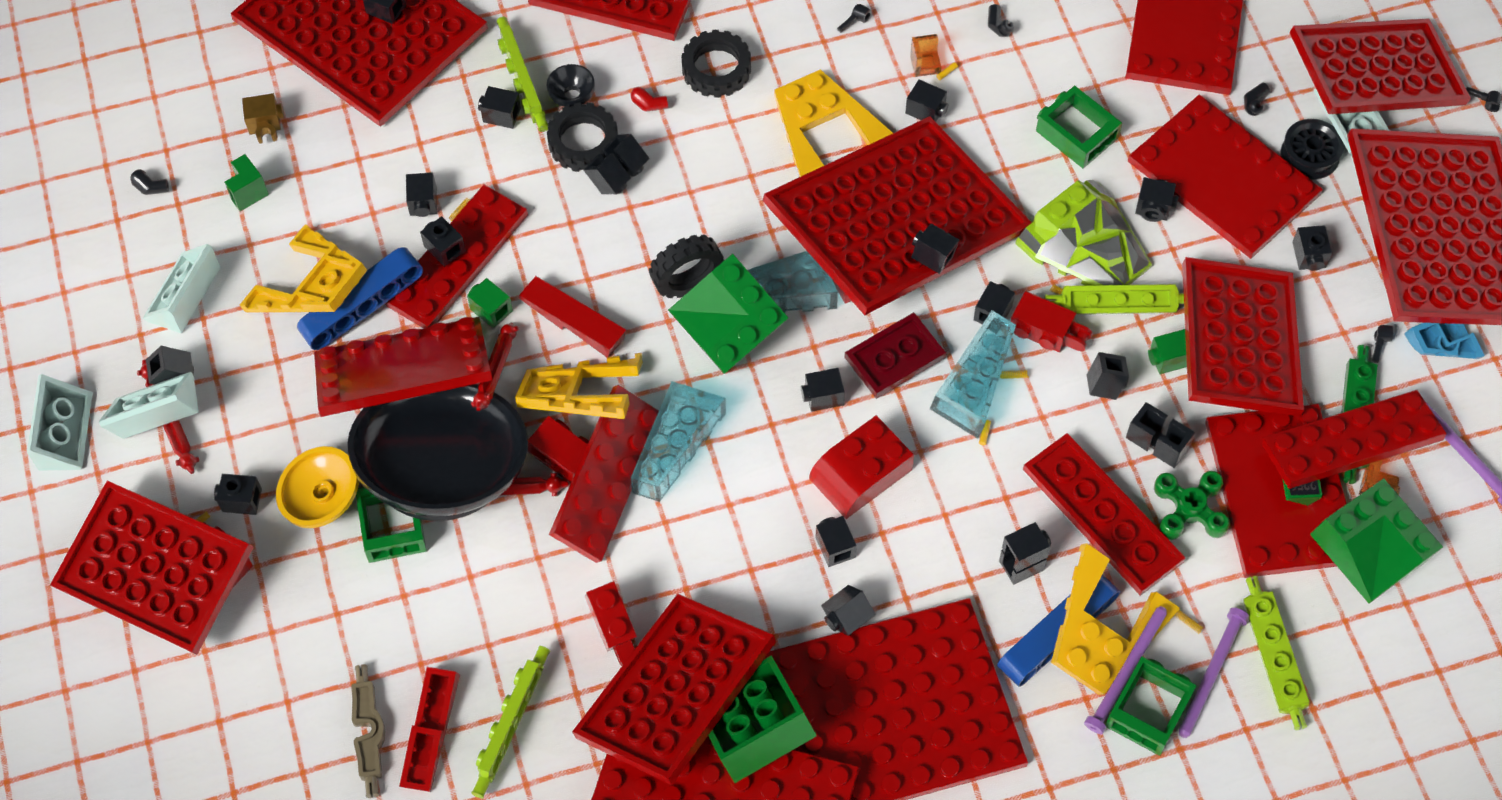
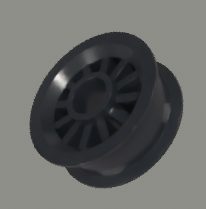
M1303 119L1291 125L1287 130L1280 155L1310 180H1317L1331 175L1336 170L1344 151V143L1335 127L1328 122L1319 119Z

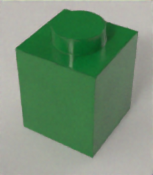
M488 278L484 279L480 284L474 285L467 295L470 310L493 329L513 311L510 296Z
M1185 329L1153 337L1151 347L1148 350V357L1150 363L1153 366L1156 365L1159 374L1187 367Z

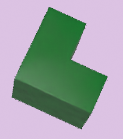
M246 154L231 161L235 176L224 183L231 201L239 211H242L269 194L262 175Z

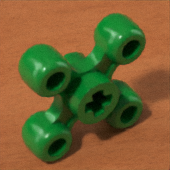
M1207 471L1200 478L1197 488L1190 487L1187 489L1181 488L1177 478L1171 473H1162L1156 478L1154 482L1155 494L1162 499L1172 500L1176 506V511L1163 517L1160 523L1159 530L1168 540H1175L1180 537L1185 523H1195L1197 521L1204 525L1206 533L1213 538H1221L1227 533L1230 526L1229 518L1222 512L1212 511L1207 505L1208 498L1220 493L1223 487L1222 476L1215 471Z

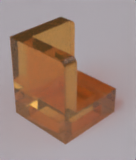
M937 34L912 37L910 58L915 77L934 75L941 72L942 67L937 51Z
M1383 460L1367 464L1364 469L1359 495L1383 478L1399 495V477L1380 472Z

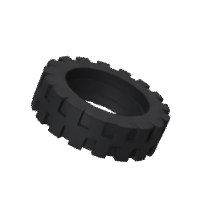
M715 29L709 33L707 31L701 32L700 36L692 37L690 43L684 46V53L681 56L682 74L686 84H690L691 89L696 93L699 91L703 96L707 97L714 95V98H719L725 94L730 96L733 94V91L741 90L743 84L748 82L749 74H751V53L748 51L747 43L742 42L740 36H733L729 31L719 32V30ZM724 51L735 57L738 65L729 74L716 77L701 73L695 67V62L707 52Z
M579 102L571 107L567 105L562 108L563 111L560 113L557 111L553 115V121L550 120L548 123V146L553 159L556 162L559 161L563 168L567 169L569 167L572 171L579 172V170H584L598 154H602L604 158L607 157L602 150L618 135V129L613 115L610 112L607 113L604 107L600 105L596 107L594 103L588 102L587 105H582ZM581 123L593 124L601 128L605 133V138L600 145L586 151H577L566 147L561 142V136L568 128Z
M691 235L688 239L681 238L677 240V243L669 244L665 251H660L656 255V260H652L650 264L652 268H649V274L661 296L664 297L666 295L667 298H673L674 296L677 298L683 297L724 261V257L712 237L708 238L707 235H701L700 237ZM696 259H701L689 270L673 274L682 265Z

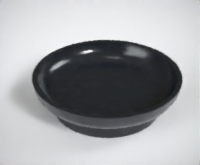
M473 384L363 408L354 420L349 432L347 442L348 455L358 480L373 496L407 516L428 521H447L477 512L501 495L516 480L524 465L528 450L526 426L517 410L506 399L495 392L493 393L490 405L485 409L477 411L476 406L472 407L471 402H473L474 396L478 393L479 385Z

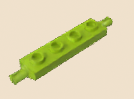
M500 17L497 19V24L500 28L501 39H497L501 54H507L508 59H505L509 74L514 73L515 79H513L515 90L519 94L522 93L524 98L521 99L525 115L530 114L533 123H537L540 132H545L548 130L545 112L542 110L514 38L513 30L507 21V17Z
M1176 284L1064 286L1061 295L1045 294L1044 299L1055 300L1050 302L1076 312V314L1176 313L1179 304H1184V293H1179Z
M1253 576V582L1251 577H1249L1245 581L1251 595L1244 598L1243 603L1246 613L1250 617L1249 622L1278 711L1282 714H1290L1294 730H1300V725L1301 729H1305L1307 724L1302 710L1309 706V699L1273 591L1262 592L1258 576Z
M544 646L538 647L533 661L527 660L524 668L518 669L514 679V685L516 686L512 694H508L503 701L501 708L503 714L500 721H495L489 733V739L491 740L487 749H482L478 755L476 766L478 767L479 778L471 792L475 797L484 798L485 792L489 784L493 782L542 675L544 663L550 653V650Z

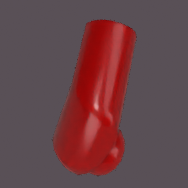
M635 87L631 92L633 103L645 112L668 109L666 96L652 97L642 87Z

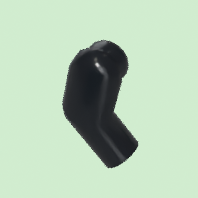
M997 4L990 5L988 9V28L999 37H1008L1014 30L1013 23L1010 22L1008 24V20H1001V6Z
M1260 83L1244 95V109L1251 116H1256L1263 111L1260 99L1270 93V88L1266 83Z
M142 169L135 170L130 176L132 185L144 195L169 192L167 179L153 181Z

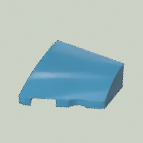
M1422 323L1404 333L1412 347L1421 355L1480 359L1485 356L1474 333L1468 334L1464 324Z

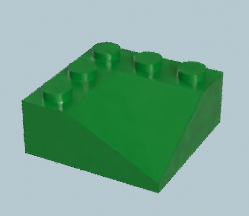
M733 253L668 309L723 374L788 319V316Z
M1384 478L1327 517L1310 534L1368 604L1418 569L1443 548L1440 542Z
M771 655L761 662L708 736L721 762L734 783L817 735Z

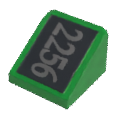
M1320 479L1288 489L1283 480L1285 497L1288 501L1308 506L1322 498Z

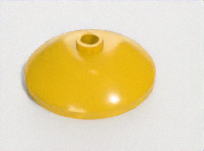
M323 446L309 449L294 458L284 469L276 488V502L281 514L292 524L303 528L325 526L339 518L352 504L359 486V480L354 473L349 456L340 449Z

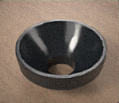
M567 64L551 72L546 86L550 98L556 104L564 107L569 105L571 107L579 102L584 104L592 97L595 81L592 73L587 68L581 65ZM570 90H576L580 93L573 99L565 96V93Z

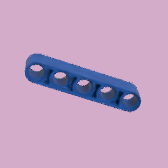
M406 247L394 250L366 271L359 283L351 290L342 305L335 312H309L297 323L298 331L311 349L320 350L328 346L417 281L423 273V267Z
M1102 574L1084 611L1096 619L1116 600L1120 590ZM1067 598L999 660L997 667L1018 687L1024 685L1052 659L1060 625H1063L1067 611L1065 609Z

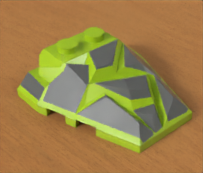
M1080 180L1076 181L1036 213L1034 221L1023 230L1015 243L1035 262L1041 265L1046 262L1059 268L1058 273L1064 276L1069 273L1082 279L1081 284L1085 286L1130 285L1152 266L1151 261L1114 198L1094 180H1086L1084 183Z

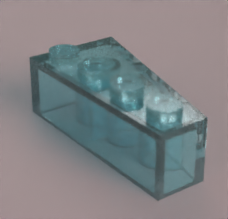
M807 251L748 269L749 273L784 313L792 310L810 312L814 311V308L827 307V310L837 309L838 291L832 278Z
M991 311L935 395L930 410L978 439L987 420L1016 324Z
M671 381L631 476L633 494L658 502L661 501L681 474V470L686 463L692 460L696 450L704 440H707L717 422L721 421L726 415L725 397Z

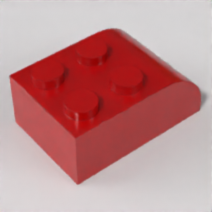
M875 415L824 453L813 466L809 479L842 516L848 519L912 471L914 454Z

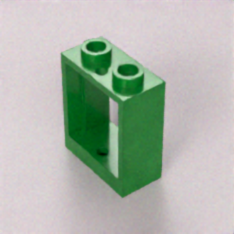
M1074 85L1067 92H1061L1051 106H1045L1038 113L1036 132L1084 169L1119 138L1122 122ZM1070 106L1076 108L1100 127L1084 143H1081L1054 121Z
M364 486L358 488L356 494L364 552L369 563L427 552L422 520L413 518L415 529L413 531L372 539L368 506L384 502L373 496Z
M1141 656L1108 717L1106 727L1160 756L1197 685L1193 684L1187 676L1180 673L1174 674L1165 669L1160 662ZM1140 677L1181 698L1164 732L1123 711Z

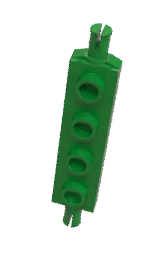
M1364 345L1357 346V359L1350 358L1346 364L1341 413L1374 403L1378 364L1368 361L1370 348L1367 345L1365 348ZM1366 465L1345 471L1343 481L1345 483L1349 481V484L1356 483L1357 469H1363Z

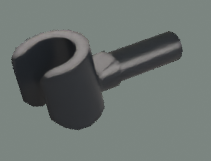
M862 4L855 5L851 16L837 27V30L840 33L843 32L857 19L863 23L867 22L870 17V9Z
M1470 87L1466 88L1470 95L1486 101V110L1490 112H1497L1499 110L1502 99L1500 92L1490 91L1489 93H1483Z
M1380 325L1375 331L1374 340L1376 341L1372 362L1379 363L1383 341H1392L1393 326Z

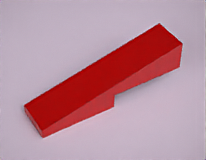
M537 276L519 294L518 298L561 330L567 328L605 357H609L625 338L627 331L625 328Z
M432 667L426 668L415 726L412 725L399 787L431 792L460 679V674L456 671Z

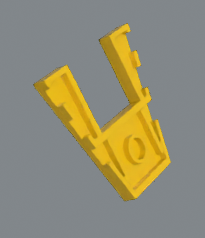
M821 69L774 89V97L782 123H784L787 140L790 143L799 177L824 166L803 132L846 113L867 145L893 134L892 131Z
M305 224L289 245L295 252L321 259L293 294L255 285L240 303V306L247 313L335 312L342 305L351 290L359 283L367 269L362 262L346 251L340 250L333 242L327 241L320 233L314 232Z
M635 353L634 359L620 360V356L607 357V363L590 365L589 360L580 361L577 367L563 369V364L527 369L515 396L516 405L519 408L625 419L629 407L628 394L577 396L583 378L639 376L643 364L642 353Z
M1085 543L1081 544L1079 548L1081 555L1078 566L1074 568L1072 576L1074 583L1071 595L1066 600L1065 609L1067 611L1064 623L1060 625L1051 663L1096 694L1104 695L1111 687L1155 609L1162 606L1167 610V615L1153 639L1179 611L1180 607L1158 592H1152L1127 640L1084 611L1110 561L1108 557Z

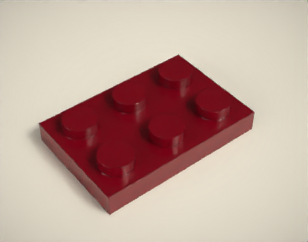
M913 312L845 352L844 358L877 399L945 359L946 352Z

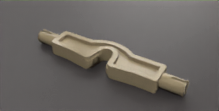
M361 664V668L359 665L355 666L356 683L351 685L352 723L355 727H371L372 729L368 734L356 737L354 739V747L358 761L359 777L362 781H365L366 798H372V794L376 798L379 796L377 779L382 777L380 749L385 740V725L376 709L375 687L372 681L368 680V666Z

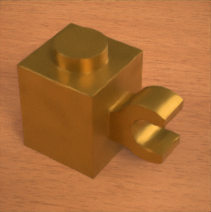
M274 93L242 98L244 121L249 135L256 134L259 144L263 143L262 137L265 134H271L273 142L277 141L276 131L281 130L280 119H284V110L282 103H277Z

